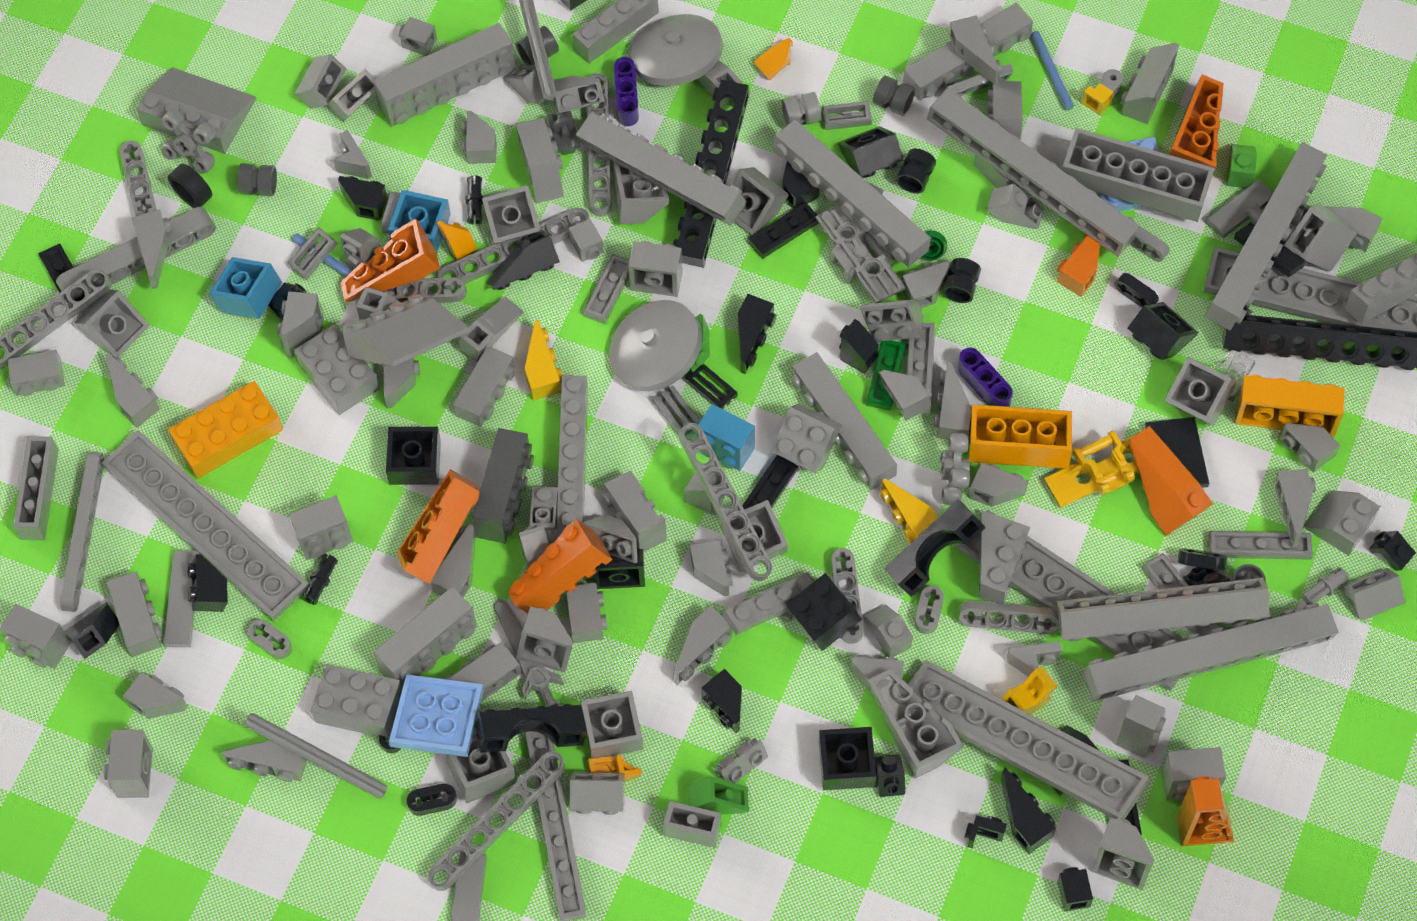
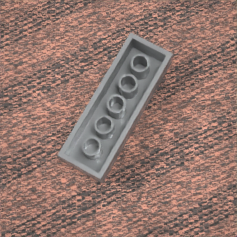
M497 23L373 80L378 105L391 127L402 124L418 114L426 113L435 106L447 103L450 99L467 94L478 86L486 85L491 80L508 75L516 69L513 45L501 24Z
M1075 128L1062 167V171L1075 177L1079 183L1094 192L1196 222L1199 220L1215 169L1079 128Z

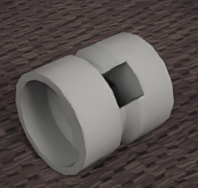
M815 92L802 94L800 99H797L795 96L782 99V110L786 125H789L795 119L801 125L803 122L807 124L821 122V110Z

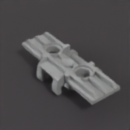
M838 205L816 216L817 221L835 245L830 251L829 259L833 264L839 261L844 268L843 279L847 284L856 275L875 303H880L905 289V286L891 268L895 263L893 257L888 256L870 233L863 231L853 218L846 216ZM845 230H850L854 236L846 239L841 236V233ZM864 242H867L873 252L876 254L877 258H873L867 248L864 246Z

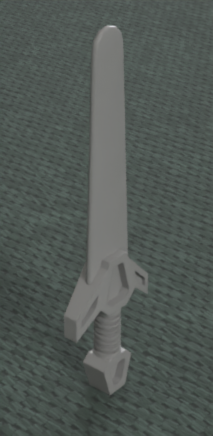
M501 600L495 603L494 609L516 656L523 629L508 603ZM517 659L526 678L522 688L525 700L531 690L540 692L546 707L561 706V702L555 701L548 688L549 683L564 685L561 676L546 670L544 666Z

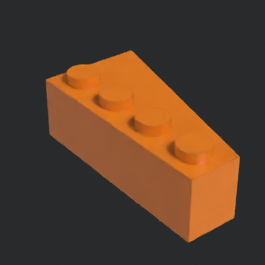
M1203 74L1201 75L1194 88L1168 155L1216 168L1217 140L1220 129L1219 118L1224 83Z
M451 469L449 470L396 552L404 571L428 584L431 583L461 525L464 523L467 514L479 499L480 490L476 483Z
M575 519L546 548L545 552L529 566L528 570L512 584L507 592L514 605L527 614L530 606L548 610L560 601L562 593L572 592L577 588V582L584 576L590 578L596 573L595 568L601 563L606 565L613 559L598 534L578 519Z
M1200 776L1191 780L1177 815L1181 845L1193 846L1234 842L1230 813L1219 778L1210 779L1209 776Z

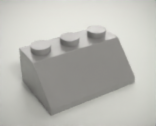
M1172 43L1152 47L1146 56L1142 55L1137 67L1140 70L1138 74L1133 73L1129 82L1131 88L1129 92L1125 91L1121 98L1120 104L1123 105L1122 115L1148 124L1173 73L1179 44Z
M1110 817L1091 872L1143 890L1154 859L1137 827L1131 825L1126 819Z

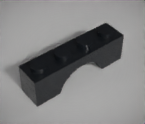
M958 498L884 569L912 597L930 580V564L939 551L955 543L968 545L986 527Z
M570 704L557 707L538 706L536 708H512L499 711L490 709L478 713L475 725L480 753L506 751L510 740L522 732L532 731L541 733L550 738L557 747L582 746L587 733L582 706Z

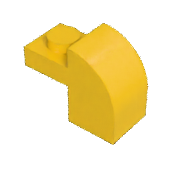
M1041 666L1036 668L1023 684L1009 689L1001 700L1032 715L1051 699L1050 695L1058 685Z

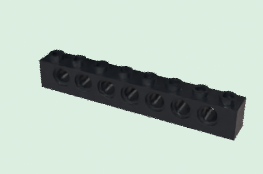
M721 79L719 87H715L712 100L715 101L713 109L710 108L708 111L707 122L709 126L708 130H704L702 133L701 144L704 145L702 152L698 151L695 164L705 172L707 170L716 171L714 175L718 176L723 181V184L726 185L750 93L749 85ZM726 105H730L733 107L729 111H725L722 109ZM719 127L727 128L725 132L716 131ZM714 148H719L722 150L718 154H712L710 152ZM684 201L686 212L685 216L679 219L678 231H680L679 239H674L673 245L682 248L683 264L704 268L717 218ZM697 213H702L705 215L702 219L699 220L693 218V216ZM691 235H696L699 237L694 242H690L687 240V238Z
M1245 315L1240 324L1235 322L1231 331L1226 328L1223 330V348H1227L1231 352L1246 350L1252 351V353L1257 355L1275 353L1277 356L1285 358L1295 355L1301 356V358L1306 360L1324 358L1333 363L1343 360L1350 361L1355 365L1372 363L1382 368H1388L1390 365L1400 366L1404 370H1414L1417 368V332L1256 315ZM1251 331L1255 333V336L1250 339L1243 337L1246 332ZM1272 334L1280 336L1276 341L1268 340V337ZM1299 336L1305 338L1300 344L1292 342L1294 338ZM1322 339L1329 340L1326 346L1317 345ZM1345 342L1354 343L1349 349L1342 348ZM1372 344L1379 345L1375 351L1366 350ZM1395 347L1404 348L1399 354L1391 353Z

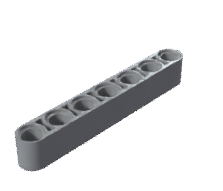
M194 208L168 221L171 232H167L169 245L165 258L211 236L215 232L216 226L205 208ZM135 237L62 273L56 280L61 292L93 269L104 270L111 278L112 285L145 269L146 266L138 238ZM96 277L93 285L95 287L102 286L105 282V277ZM82 290L77 291L73 296L74 299L82 295L85 296V292Z
M102 269L91 270L0 336V348L5 350L4 357L0 359V370L8 365V359L19 357L107 293L112 286L109 275ZM96 277H105V282L102 286L95 287L93 285ZM82 290L85 292L83 300L74 301L73 296L77 291ZM64 305L65 312L60 316H55V307ZM39 319L45 320L44 328L36 331L34 329L35 322ZM18 334L25 335V341L21 345L14 344V338Z

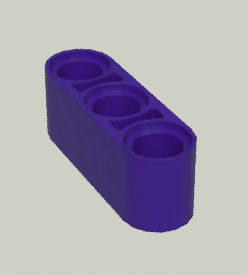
M621 57L614 63L618 120L624 126H633L639 120L635 64L632 59Z
M972 347L963 349L960 352L958 361L959 374L988 406L1010 407L1013 395L1011 386L977 349ZM966 361H971V362H973L974 364L969 365V364H966L965 362H966ZM986 378V379H988V380H990V381H989V382H983V381H981L980 379ZM996 396H1004L1006 399H998Z

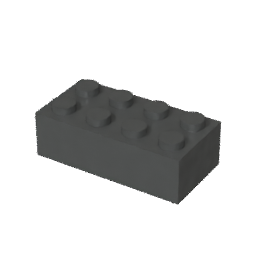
M498 428L480 488L479 499L472 515L477 538L506 544L508 535L512 536L515 527V521H512L514 513H519L521 507L519 496L521 491H525L528 477L525 475L527 469L531 470L534 461V455H531L532 444L529 443L527 433Z

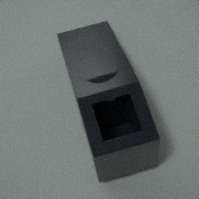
M542 231L523 239L487 280L488 285L493 290H502L518 279L520 281L529 279L537 271L552 269L554 264L560 261L551 236Z
M747 294L738 312L740 358L743 374L746 373L749 366H754L757 359L756 351L758 347H763L767 338L766 331L768 327H773L777 314L774 313V303Z
M1004 768L1002 770L1001 783L1012 835L1025 851L1031 854L1054 837L1056 824L1048 813L1044 814L1038 807L1039 803L1035 796L1023 789L1020 778L1014 772L1010 773L1007 768Z

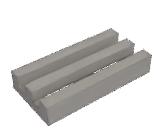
M868 101L822 106L825 130L872 125ZM865 110V111H863V112H854V113L851 112V111ZM841 112H843L842 114L828 115V114H832V113H841Z
M318 227L288 264L305 279H308L338 243ZM321 236H323V238L320 240V242H319L314 248H312V250L308 253V256H307V257L303 260V262L298 266L297 264L300 262V260H301V259L305 256V254L311 249V247L317 242V240H318Z
M672 385L668 391L664 390L661 392L660 396H654L653 403L679 435L682 428L662 401L665 400L683 425H686L689 421L670 398L671 396L692 423L699 424L700 420ZM687 430V431H685L684 435L687 434V433H689V432L692 431V430Z

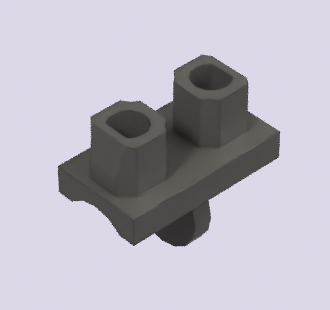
M571 111L548 114V122L551 126L553 139L556 141L558 153L561 152L562 155L574 153L575 149L581 148L580 141L576 136L577 131Z

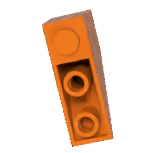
M1087 234L1084 235L1085 239L1081 244L1078 242L1073 247L1070 258L1068 260L1064 259L1057 269V272H1059L1057 282L1080 297L1083 296L1095 281L1100 244Z

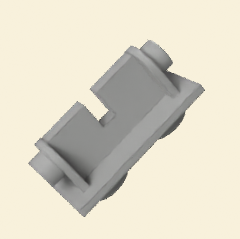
M756 738L748 739L735 750L738 758L735 759L730 754L720 763L716 764L717 768L714 769V772L719 778L723 777L725 781L732 783L740 781L747 773L760 765L768 757L762 741H758Z

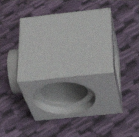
M409 17L406 24H403L399 30L402 48L424 56H428L437 40L435 25Z
M590 218L569 227L570 241L582 262L588 259H595L601 253H604L603 240Z

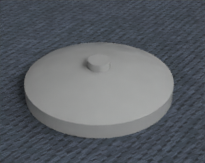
M692 14L673 15L655 21L643 29L632 43L630 58L634 61L635 72L643 80L661 86L680 85L696 80L709 72L721 57L723 42L719 29L710 20Z
M653 301L637 308L621 322L611 340L609 359L614 373L628 387L639 391H655L672 385L689 371L699 355L702 344L700 324L686 306L675 301Z

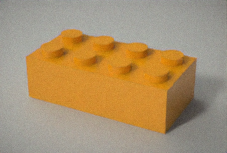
M1255 374L1244 375L1236 401L1235 424L1283 430L1284 425L1287 423L1323 427L1334 437L1343 416L1345 388L1337 387L1334 384L1319 385L1312 384L1309 381L1295 382L1287 381L1285 378L1272 379Z
M254 380L172 426L168 431L174 445L196 479H199L283 431L279 416Z
M972 404L969 462L1069 469L1072 452V411Z

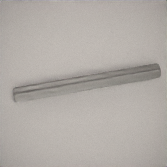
M519 0L543 97L545 100L553 101L557 96L534 2L533 0Z
M250 713L244 724L245 727L377 798L384 796L388 787L386 784L254 713Z

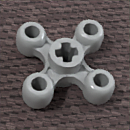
M173 109L167 112L162 118V124L167 130L173 131L176 138L169 139L163 145V155L170 160H174L180 155L185 157L191 155L194 159V168L200 173H207L215 165V158L211 153L204 152L201 144H208L215 137V128L209 123H202L197 128L194 126L187 128L184 125V116L179 110Z
M951 433L948 439L949 450H944L941 453V479L948 480V485H945L942 489L941 497L942 503L946 505H952L958 498L961 500V489L969 486V459L961 458L962 453L967 452L969 443L968 435L964 433Z

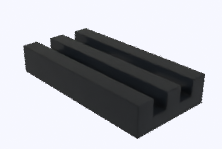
M704 363L685 378V382L709 403L721 409H724L725 405L728 406L731 400L738 396L736 390ZM700 372L704 373L708 378H710L714 383H716L721 389H723L728 395L725 396V395H724L721 391H719L711 382L707 381V380H706L702 375H700L699 373H700Z

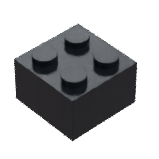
M388 427L386 475L389 485H439L441 438L438 427Z
M826 573L785 604L821 651L829 647L862 620L855 608Z
M872 727L819 730L823 791L875 787L876 767Z

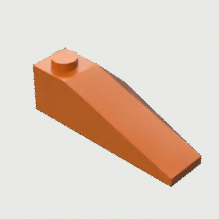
M417 219L395 230L390 235L392 239L383 248L378 246L373 251L375 255L367 263H360L341 281L343 297L346 302L360 299L365 287L386 291L421 280L440 269L436 250Z
M1150 426L1128 440L1136 467L1139 469L1143 482V491L1146 493L1149 502L1150 514L1165 536L1213 505L1198 481Z

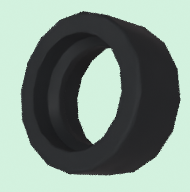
M180 164L167 177L169 184L177 195L193 208L202 207L213 195L206 181L186 164Z

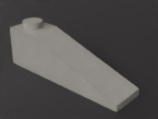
M612 161L620 224L645 223L669 204V196L666 190Z
M891 669L867 680L896 744L915 779L938 768L964 747L952 724L937 714L927 701L924 702L916 695L913 689Z

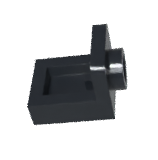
M284 282L268 304L281 320L284 317L282 315V303L287 301L288 292L307 293L301 285Z
M1383 531L1379 533L1369 548L1372 553L1380 552L1395 571L1402 570L1416 554L1398 531Z
M901 755L875 757L879 796L904 795L905 773Z
M976 815L974 824L968 822L964 838L969 839L967 847L973 848L976 835L1002 842L1007 824L1002 823V820L993 816L985 818Z

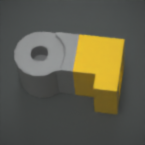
M1115 69L1107 70L1103 75L1102 81L1095 89L1091 86L1085 89L1081 104L1101 115L1119 95L1123 82L1122 73Z

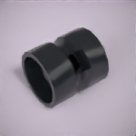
M910 149L904 159L903 166L897 174V184L910 193H922L929 181V176L936 166V159L925 150Z
M966 258L953 259L943 288L944 296L957 303L971 302L976 290L975 283L979 280L981 273L980 265Z

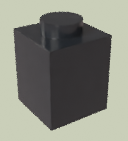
M1078 867L1063 870L1059 874L1057 882L1064 912L1090 908L1093 896L1087 870H1079Z

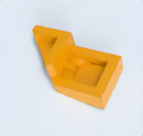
M790 38L779 42L753 61L769 81L791 63L790 51L793 41Z
M443 221L437 222L441 236L447 241L451 254L456 261L468 256L477 249L473 237L467 228H463L459 223L455 222L453 224H446Z
M619 754L616 757L591 758L587 761L589 772L624 773V781L640 777L642 774L640 768H634L624 761V757Z

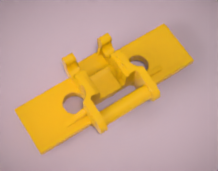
M1112 430L1108 432L1107 436L1080 449L1078 447L1072 449L1077 463L1070 465L1069 469L1064 468L1044 478L1060 508L1092 493L1096 494L1099 492L1101 496H1104L1133 482L1135 479L1134 473L1138 472L1139 469H1137L1135 461L1127 463L1123 455L1124 453L1132 454L1128 441L1130 438L1120 441ZM1113 445L1109 458L1098 463L1094 459L1088 461L1085 459L1086 456ZM1080 474H1087L1091 480L1087 484H1081L1076 478Z

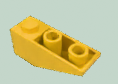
M539 320L534 322L525 364L526 381L533 401L561 393L560 383H562L563 376L561 369L555 368L554 362H557L553 347L548 348L549 335L546 327L541 328Z
M882 480L881 490L879 491L880 496L885 504L889 503L893 510L892 516L898 525H902L905 530L904 536L907 542L911 544L938 518V515L928 504L889 480Z

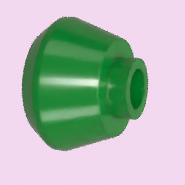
M925 230L924 232L931 237L929 251L921 259L926 261L937 260L945 254L947 240L936 230Z

